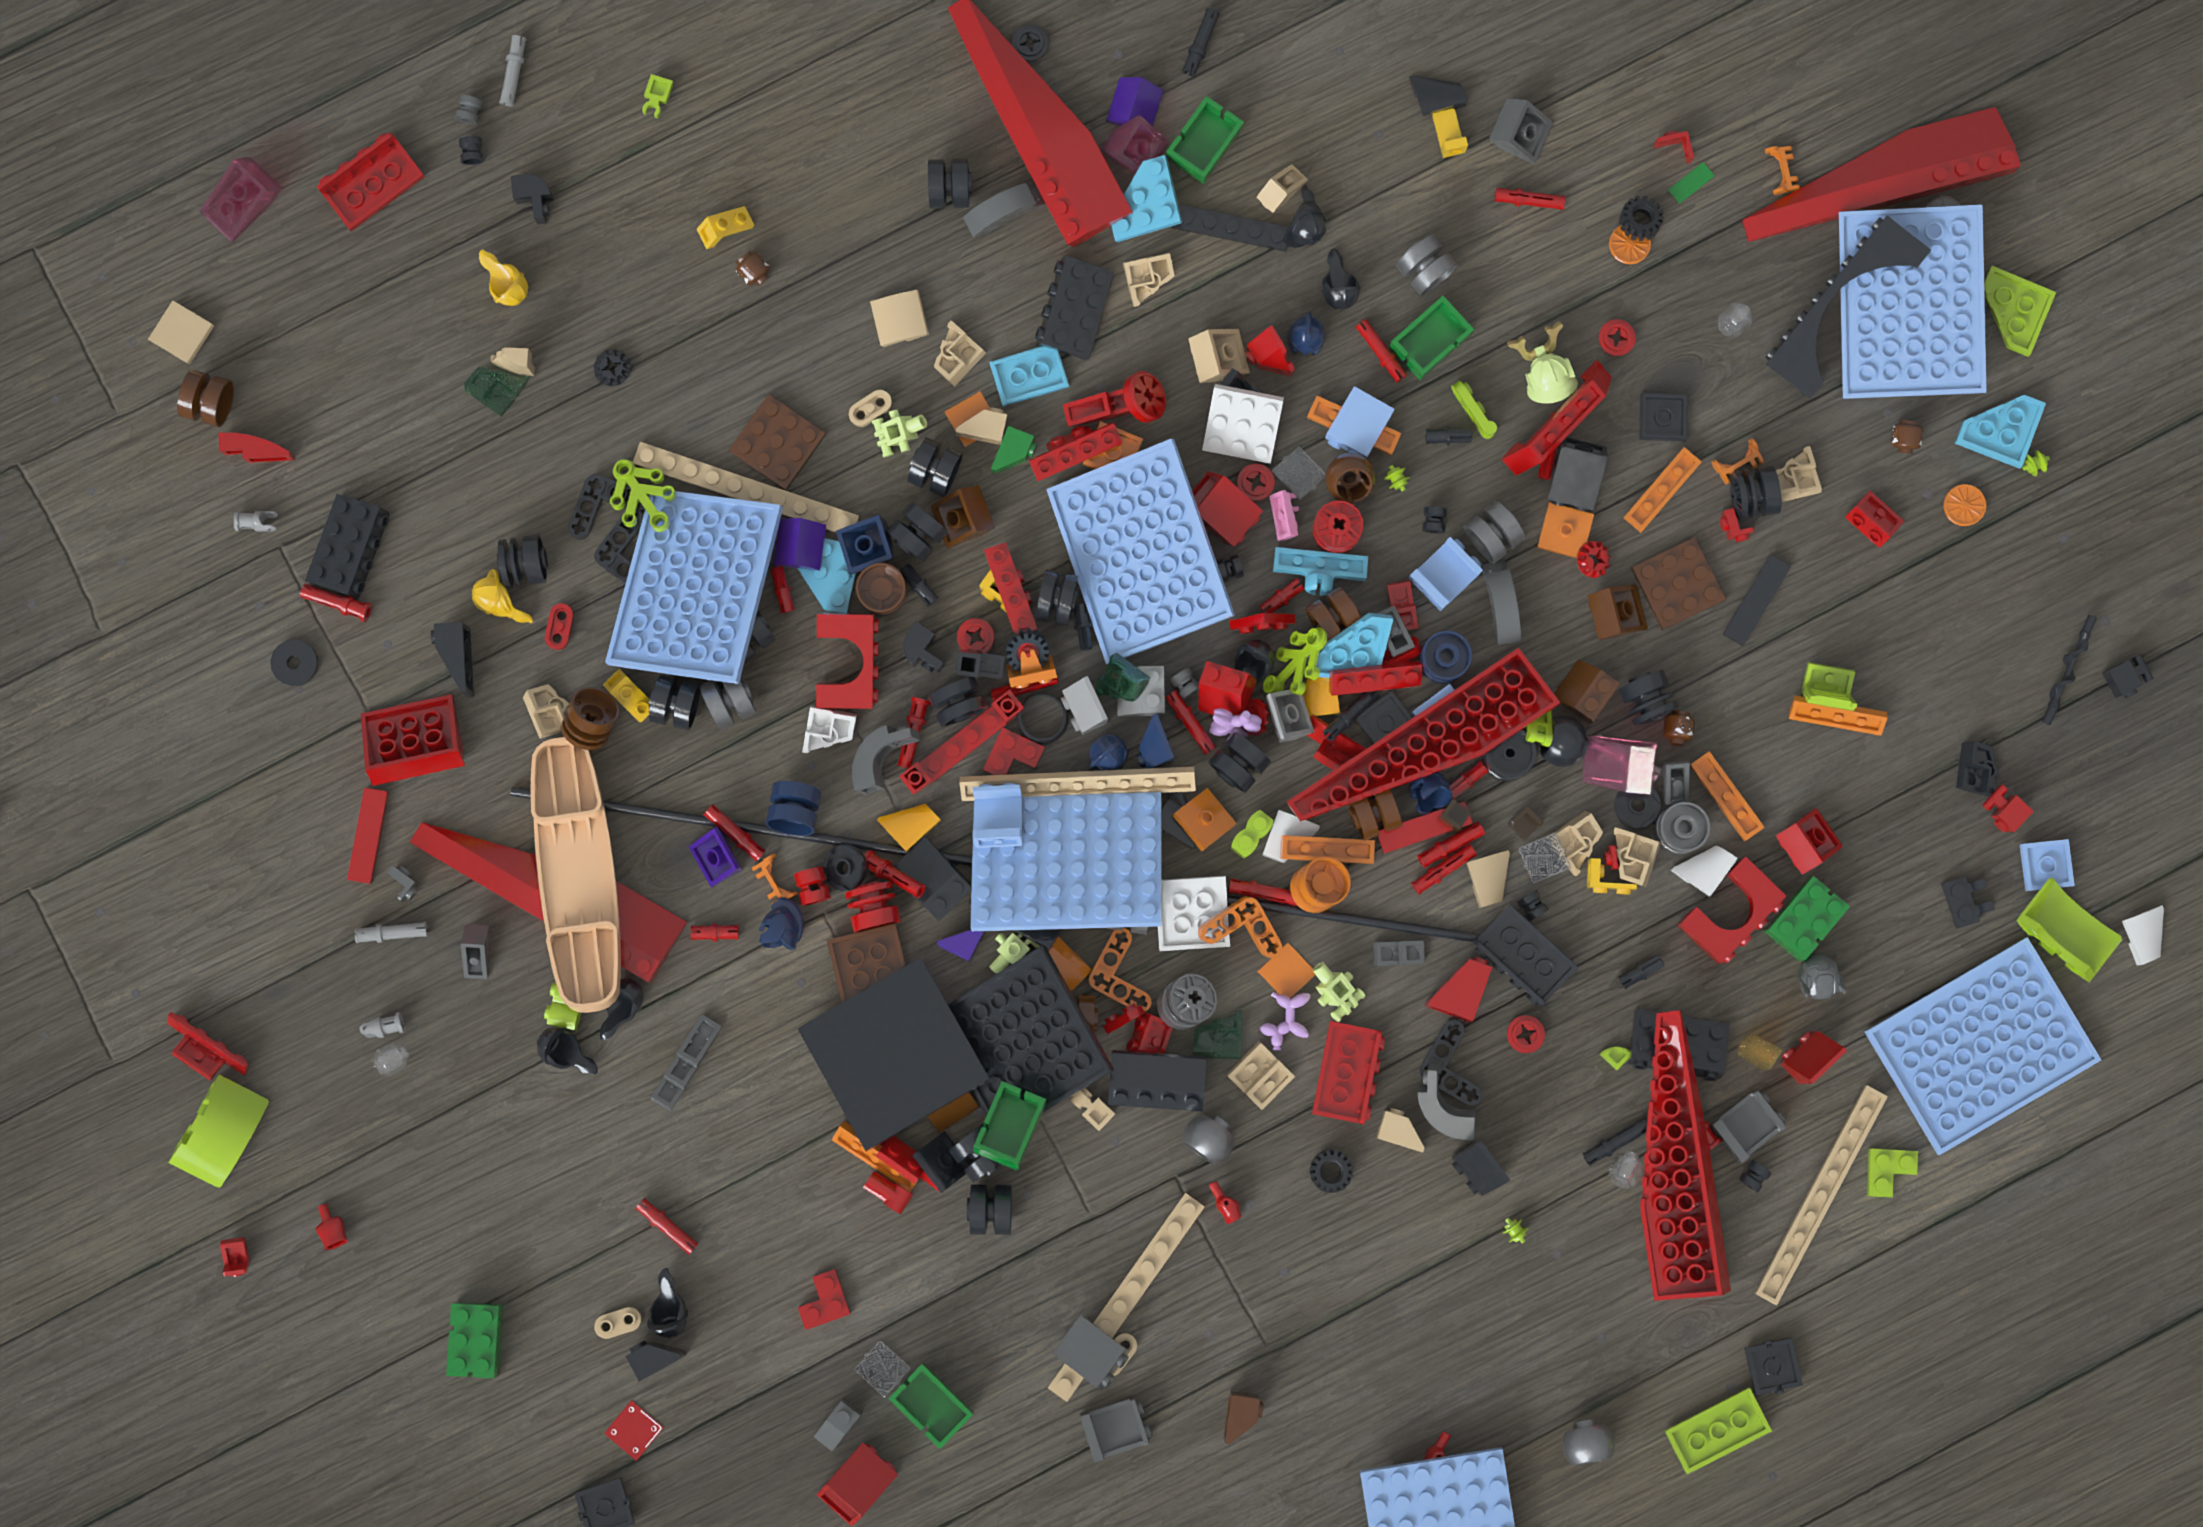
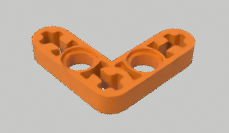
M1252 897L1240 898L1203 922L1198 928V936L1201 941L1213 944L1242 925H1245L1263 956L1276 958L1282 951L1280 939L1259 902ZM1246 902L1252 904V906L1250 907V913L1247 911H1243L1242 913L1238 914L1235 911V909H1237V911L1244 910L1246 908ZM1230 913L1234 916V923L1227 927L1223 920ZM1258 921H1262L1265 925L1264 931L1260 934L1254 931V925ZM1219 925L1223 929V931L1220 929L1214 930L1212 938L1205 936L1208 933L1207 928L1215 929ZM1266 937L1268 942L1275 944L1272 947L1273 952L1266 951V949L1269 946L1266 940H1263L1262 938Z
M1123 928L1122 931L1114 930L1089 976V984L1096 991L1126 1007L1133 1003L1137 1005L1133 1000L1130 1001V1004L1125 1002L1130 996L1131 989L1136 991L1133 996L1137 998L1141 996L1146 997L1145 1002L1148 1004L1146 1007L1142 1006L1146 1012L1151 1006L1150 996L1146 992L1114 976L1132 942V935L1126 928ZM1122 932H1125L1128 942L1121 943L1119 949H1123L1122 954L1115 949L1109 948L1111 943L1114 946L1117 943L1118 939L1115 938V935H1121ZM1109 952L1117 956V963L1113 966L1106 965L1103 959L1105 954ZM1102 973L1105 981L1110 982V978L1115 980L1110 987L1109 993L1104 991L1107 986L1103 984L1099 986L1094 985V975L1099 976ZM1118 984H1122L1127 988V994L1123 998H1118L1113 993L1114 987Z

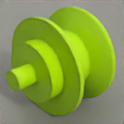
M2038 450L2035 451L2034 457L2026 455L2025 466L2022 467L2024 471L2027 470L2033 476H2037V470L2039 469L2046 472L2047 461L2050 460L2049 456L2045 457Z
M1393 465L1390 466L1391 471L1384 478L1385 480H1391L1392 485L1389 488L1401 489L1402 492L1405 491L1404 486L1408 484L1407 481L1410 479V477H1404L1403 475L1405 468L1400 469V467L1394 468Z
M1507 1218L1505 1220L1507 1224L1504 1226L1505 1230L1502 1233L1510 1234L1509 1242L1514 1240L1516 1243L1520 1240L1521 1243H1524L1525 1239L1523 1237L1527 1235L1526 1231L1529 1228L1521 1227L1522 1219L1511 1221L1510 1218Z

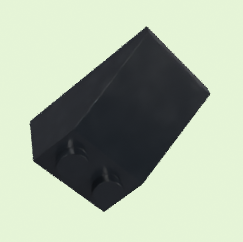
M463 622L434 624V630H431L432 644H435L436 650L460 691L468 697H474L471 628Z
M926 836L894 866L899 871L926 885L924 894L917 899L938 921L972 890V883Z
M1474 1140L1452 1156L1454 1160L1452 1166L1459 1175L1464 1174L1469 1180L1466 1185L1474 1195L1478 1193L1480 1196H1483L1510 1181L1482 1141Z

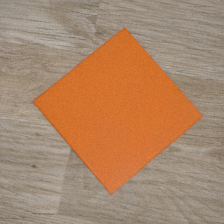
M978 392L946 410L945 414L956 431L959 425L983 410H990V407L982 393ZM959 437L965 447L977 441Z
M1289 943L1282 948L1281 954L1278 957L1271 958L1257 971L1279 995H1287L1290 999L1315 976V973L1312 971L1313 968Z

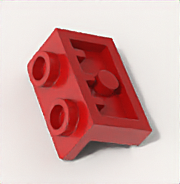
M1870 490L1845 516L1853 526L1859 529L1877 547H1881L1904 523L1901 517Z
M1144 1013L1135 1021V1030L1132 1038L1127 1043L1126 1050L1164 1054L1173 1028L1169 1027L1161 1018Z

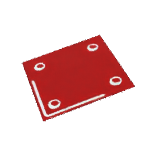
M631 1400L604 1434L637 1461L664 1427Z

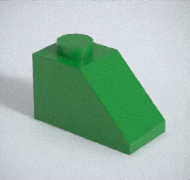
M1008 426L991 467V472L998 474L1026 462L1028 456L1032 457L1037 446L1034 443V436Z

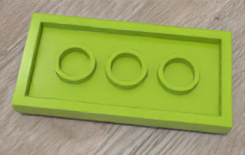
M1749 1387L1664 1430L1686 1474L1772 1431Z

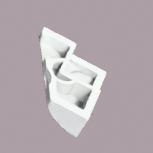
M810 706L802 753H809L811 750L822 747L826 748L835 743L852 740L857 714Z
M1278 810L1262 856L1285 863L1286 859H1280L1281 836L1312 837L1319 830L1320 826L1307 820L1300 822L1297 816Z
M1716 845L1673 867L1671 871L1687 883H1691L1707 896H1711L1738 858Z
M2163 905L2122 921L2131 942L2128 943L2137 965H2143L2161 957Z

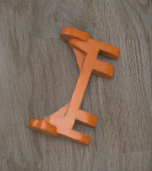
M1773 146L1765 149V154L1774 156L1779 161L1782 181L1779 187L1773 190L1774 195L1800 189L1799 185H1792V183L1798 182V176L1790 177L1787 161L1793 160L1794 156L1793 154L1785 153L1792 151V146Z
M1753 438L1748 440L1749 449L1745 458L1735 464L1727 465L1718 463L1717 460L1711 461L1713 468L1719 473L1726 485L1730 483L1726 474H1729L1731 477V473L1738 467L1748 462L1750 467L1755 469L1757 463L1754 458L1757 459L1759 464L1764 463L1758 445Z
M775 853L752 867L753 871L761 868L762 871L756 874L757 879L766 876L774 891L767 895L769 900L776 896L791 899L798 895L797 891L788 892L780 888L771 874L773 859L777 857Z

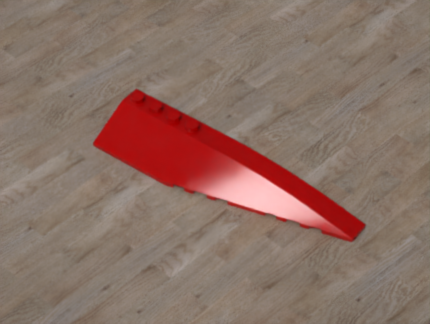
M959 0L949 6L948 10L967 51L1067 245L1076 247L1132 214L1133 210L1091 131L1064 104L1062 99L1054 93L1042 77L1016 51L1013 45L1006 40L972 0Z
M1996 107L1908 129L1746 217L1742 222L1748 242L1839 219V212L1875 210L2013 174L2021 165L2015 144Z
M1517 648L1287 801V804L1301 822L1483 756L1558 706L1560 701L1522 651Z
M421 822L410 843L544 921L535 854ZM616 881L620 922L621 967L652 983L688 922Z
M1681 1010L1660 1012L1656 1014L1655 1055L1652 1061L1653 1078L1650 1084L1651 1101L1649 1102L1647 1119V1148L1644 1154L1643 1195L1640 1201L1654 1301L1723 1296L1731 1291L1709 1144L1693 1061Z

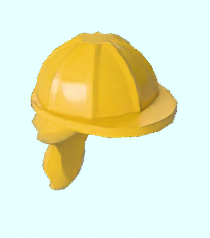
M484 249L480 250V263L490 272L489 291L494 301L508 306L520 304L528 294V284L524 274L520 273L511 264L499 263L494 254L486 252Z
M491 569L487 577L478 580L474 584L471 594L474 605L488 615L493 614L497 617L512 618L519 623L533 622L529 614L513 607L507 589L499 582L497 570Z

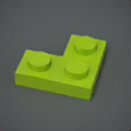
M1869 1149L1867 1196L1893 1198L1894 1174L1917 1175L1918 1151Z

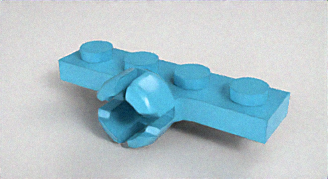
M1275 547L1273 572L1302 575L1305 577V590L1307 593L1315 595L1317 584H1321L1320 596H1325L1332 591L1334 579L1366 581L1368 556Z

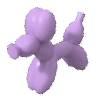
M1218 708L1214 710V721L1210 724L1209 732L1215 736H1224L1235 731L1247 737L1248 734L1243 731L1241 726H1244L1247 731L1258 732L1261 728L1262 720L1259 716L1250 714L1248 711L1233 716L1226 709Z
M1273 992L1271 996L1276 998L1280 1006L1286 1008L1285 1022L1280 1023L1277 1027L1270 1023L1262 1024L1260 1031L1266 1036H1272L1273 1050H1281L1280 1046L1283 1044V1035L1289 1031L1301 1038L1309 1037L1308 1030L1300 1023L1295 1022V1008L1306 1004L1310 999V994L1301 993L1290 999L1287 995H1278Z

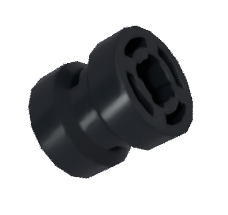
M466 136L459 139V147L463 152L460 155L462 164L477 165L484 162L483 153L480 152V148L483 146L481 137Z
M1436 506L1424 507L1423 515L1426 518L1422 525V531L1435 534L1445 533L1446 525L1444 524V518L1447 516V509Z
M1238 555L1231 556L1229 560L1224 561L1221 559L1216 561L1224 583L1229 582L1230 578L1233 577L1237 579L1244 577Z
M1537 890L1517 901L1520 908H1524L1525 916L1529 922L1549 910L1547 905L1541 902L1540 894Z
M1751 1160L1747 1172L1742 1173L1739 1180L1758 1193L1762 1188L1763 1181L1768 1179L1772 1173L1758 1162Z

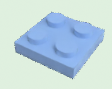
M2069 839L2020 844L2025 891L2040 890L2050 877L2055 879L2061 888L2075 886Z

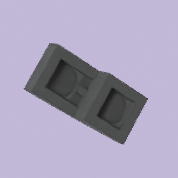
M1424 941L1373 943L1374 966L1425 964Z

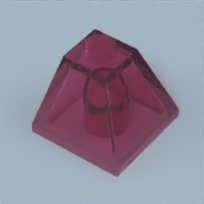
M1138 115L1113 130L1101 151L1115 164L1135 175L1142 162L1159 157L1169 141L1142 116Z

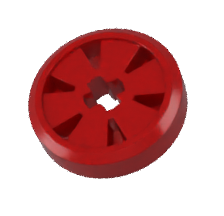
M1146 371L1136 372L1126 379L1123 395L1131 414L1144 423L1161 418L1166 410V395L1159 380Z

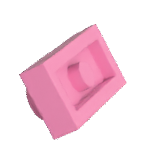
M1282 490L1270 495L1278 541H1286L1298 536V525L1294 512L1298 511L1299 507H1293L1291 504V500L1297 498L1296 494H1289L1286 490Z

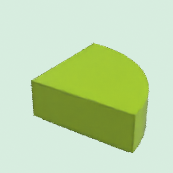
M1610 1047L1603 1050L1599 1055L1615 1070H1618L1629 1059L1630 1050L1622 1047Z

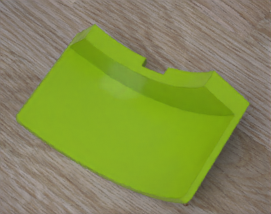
M2052 877L2046 881L2016 920L2029 936L2032 935L2040 940L2038 943L2040 947L2051 956L2056 953L2058 957L2066 962L2065 967L2089 983L2122 941V937L2099 922L2073 901Z
M218 1075L200 1105L195 1120L189 1125L176 1145L168 1163L220 1188L252 1137L267 1108L268 1099Z

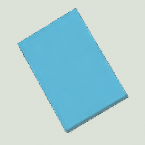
M1045 346L989 362L1003 407L1069 387L1059 351Z

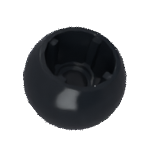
M1559 716L1552 718L1553 740L1549 747L1542 746L1540 743L1541 756L1554 766H1572L1578 762L1580 757H1584L1587 751L1589 740L1586 737V730L1579 721L1572 717Z

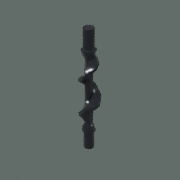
M2088 615L2080 631V638L2074 652L2065 654L2063 657V662L2067 669L2061 682L2055 684L2050 690V702L2042 720L2047 725H2051L2057 709L2060 707L2059 700L2065 685L2076 680L2073 668L2079 654L2088 650V639L2097 620L2095 616Z

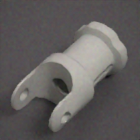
M236 510L234 512L235 531L254 529L256 532H273L276 530V527L273 525H263V522L266 518H276L278 514L274 511L241 513L240 510Z
M400 1012L391 1017L374 1018L360 1026V1032L367 1038H383L386 1034L398 1031L400 1033L405 1032V1024Z

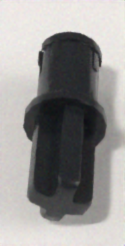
M1447 427V429H1426V444L1447 443V446H1449L1450 443L1472 442V431L1470 429H1450V427Z
M907 564L900 570L904 579L913 588L911 591H915L927 607L939 599L926 583L927 580H923L910 564Z
M1077 604L1074 608L1076 625L1074 630L1078 632L1080 650L1088 651L1093 648L1090 628L1093 626L1090 624L1086 604Z
M1655 955L1640 965L1638 963L1635 964V968L1621 976L1619 975L1618 978L1626 990L1642 979L1647 980V976L1663 968L1665 965L1659 955Z

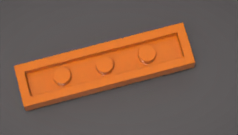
M1316 396L1307 418L1330 428L1342 406ZM1385 426L1373 448L1392 456L1401 433Z
M1684 447L1623 518L1641 533L1702 461Z
M1796 695L1789 711V719L1880 736L1888 718L1887 712L1862 707H1857L1854 711L1817 705L1807 703L1805 697Z
M1710 751L1690 764L1692 771L1743 841H1747L1765 828Z
M1282 835L1280 859L1313 861L1316 858L1326 856L1335 858L1342 863L1374 864L1375 840L1364 841L1360 839Z
M845 1121L841 1123L832 1141L906 1190L912 1191L916 1183H912L876 1157L883 1147L879 1144L866 1152L852 1126Z

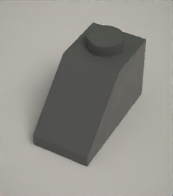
M466 924L460 943L464 978L488 979L491 948L489 926Z
M843 1398L814 1435V1438L833 1451L862 1413Z

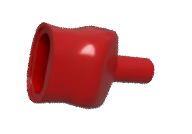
M1217 1180L1210 1183L1209 1187L1216 1198V1208L1224 1217L1225 1223L1230 1224L1240 1219L1242 1214L1239 1210L1238 1201L1225 1196Z
M327 1204L318 1206L322 1222L316 1227V1232L323 1242L324 1250H332L347 1243L348 1239L341 1217H331Z
M1443 1431L1436 1444L1429 1446L1426 1450L1424 1460L1445 1457L1443 1450L1451 1435Z

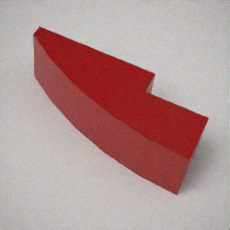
M1123 389L1110 393L1103 392L1063 404L1068 427L1095 423L1131 414L1124 400Z
M218 432L219 451L224 455L243 454V459L248 463L295 460V456L288 450L263 438L240 433Z

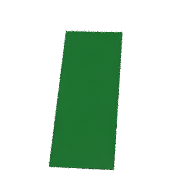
M1702 162L1668 189V191L1680 204L1715 175Z

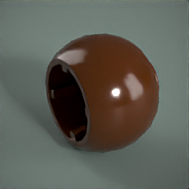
M1345 453L1337 456L1331 461L1325 473V483L1329 493L1336 500L1351 504L1366 499L1374 489L1376 475L1372 464L1364 456L1355 453ZM1353 471L1350 475L1344 476L1346 472Z

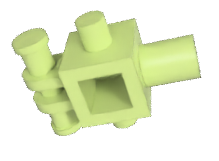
M893 410L889 412L891 420L883 423V418L872 421L876 430L874 435L879 437L880 440L877 442V445L882 449L883 458L894 455L891 446L899 445L901 452L910 450L908 442L918 438L917 431L927 427V421L923 415L912 418V416H900L898 410Z
M1001 932L995 938L1001 944L997 949L1000 955L992 962L989 968L997 974L1010 964L1025 957L1030 951L1028 947L1030 943L1036 949L1041 946L1029 939L1023 943L1020 940L1023 937L1021 934L1016 936L1012 933L1007 938Z
M1324 962L1317 964L1312 971L1321 981L1315 987L1322 995L1318 1002L1322 1006H1325L1327 1003L1338 1006V1009L1333 1011L1331 1016L1335 1021L1339 1022L1345 1014L1349 1015L1351 1013V1007L1355 1009L1358 1006V1001L1364 998L1365 994L1361 989H1354L1350 981L1353 979V975L1347 971L1345 974L1342 972H1331Z

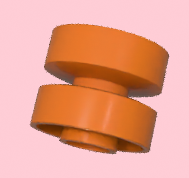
M1326 856L1316 858L1294 873L1290 883L1292 898L1301 909L1307 912H1323L1346 898L1351 885L1350 875L1346 867L1339 860Z

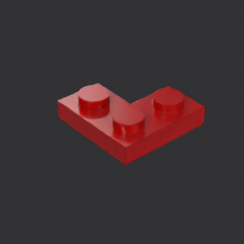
M1261 613L1229 621L1230 630H1240V634L1254 633L1255 628L1257 630H1267L1273 627V631L1286 630L1287 625L1296 623L1295 614Z
M1002 727L983 771L992 775H1007L1014 759L1035 769L1045 747Z
M836 1269L813 1276L820 1300L798 1307L805 1330L851 1314Z

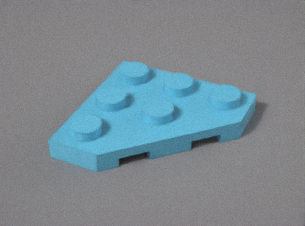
M1163 155L1143 161L1124 193L1133 213L1112 225L1116 242L1182 223L1167 156Z
M2022 395L1982 414L1964 420L1955 444L2020 469L2025 461L2046 403Z
M825 538L820 571L799 568L798 570L824 610L835 613H848L856 573L849 574L839 541Z
M1368 613L1329 640L1319 651L1316 665L1320 668L1319 677L1329 678L1330 670L1382 665L1393 623L1392 616Z

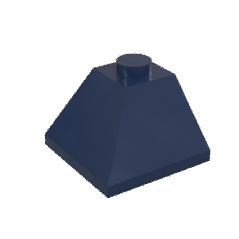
M880 515L836 530L849 574L864 570L872 564L883 563L893 559V540L887 532L889 528L887 521Z
M1158 714L1152 716L1139 747L1140 754L1136 755L1141 768H1158L1174 761V755Z

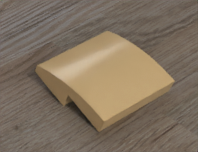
M919 290L903 292L870 302L882 347L929 335Z
M172 301L148 340L190 365L214 325Z
M1259 1041L1226 1074L1261 1110L1295 1077Z

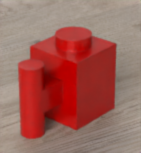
M2001 784L1982 806L1990 811L1995 805L1997 809L1991 815L1995 820V826L2002 832H2015L2034 811L2017 795L2004 799L2003 796L2008 789Z

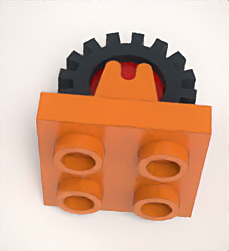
M1027 628V631L1020 629L1018 634L1014 632L1012 638H1009L1007 641L1008 645H1006V655L1009 662L1006 666L1011 687L1024 688L1029 686V683L1038 681L1039 683H1048L1052 681V678H1057L1052 655H1048L1049 649L1042 634L1039 635L1037 630L1032 632L1030 628Z

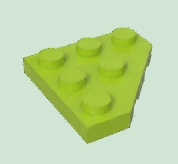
M1991 266L1984 280V297L2006 348L2029 357L2056 292Z

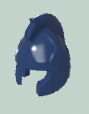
M1310 311L1307 312L1306 316L1294 321L1289 327L1287 340L1291 351L1294 354L1300 351L1302 355H1308V353L1312 352V355L1315 356L1324 345L1325 329L1316 318L1312 317Z
M1115 735L1100 736L1090 746V768H1095L1098 771L1120 770L1128 758L1125 741Z
M1440 772L1409 782V794L1417 801L1415 807L1422 814L1431 812L1433 808L1444 807L1452 799L1450 786Z
M778 897V901L771 905L772 910L764 917L759 931L764 933L761 934L759 943L765 948H776L783 945L787 949L794 951L802 937L804 928L803 916L795 902Z

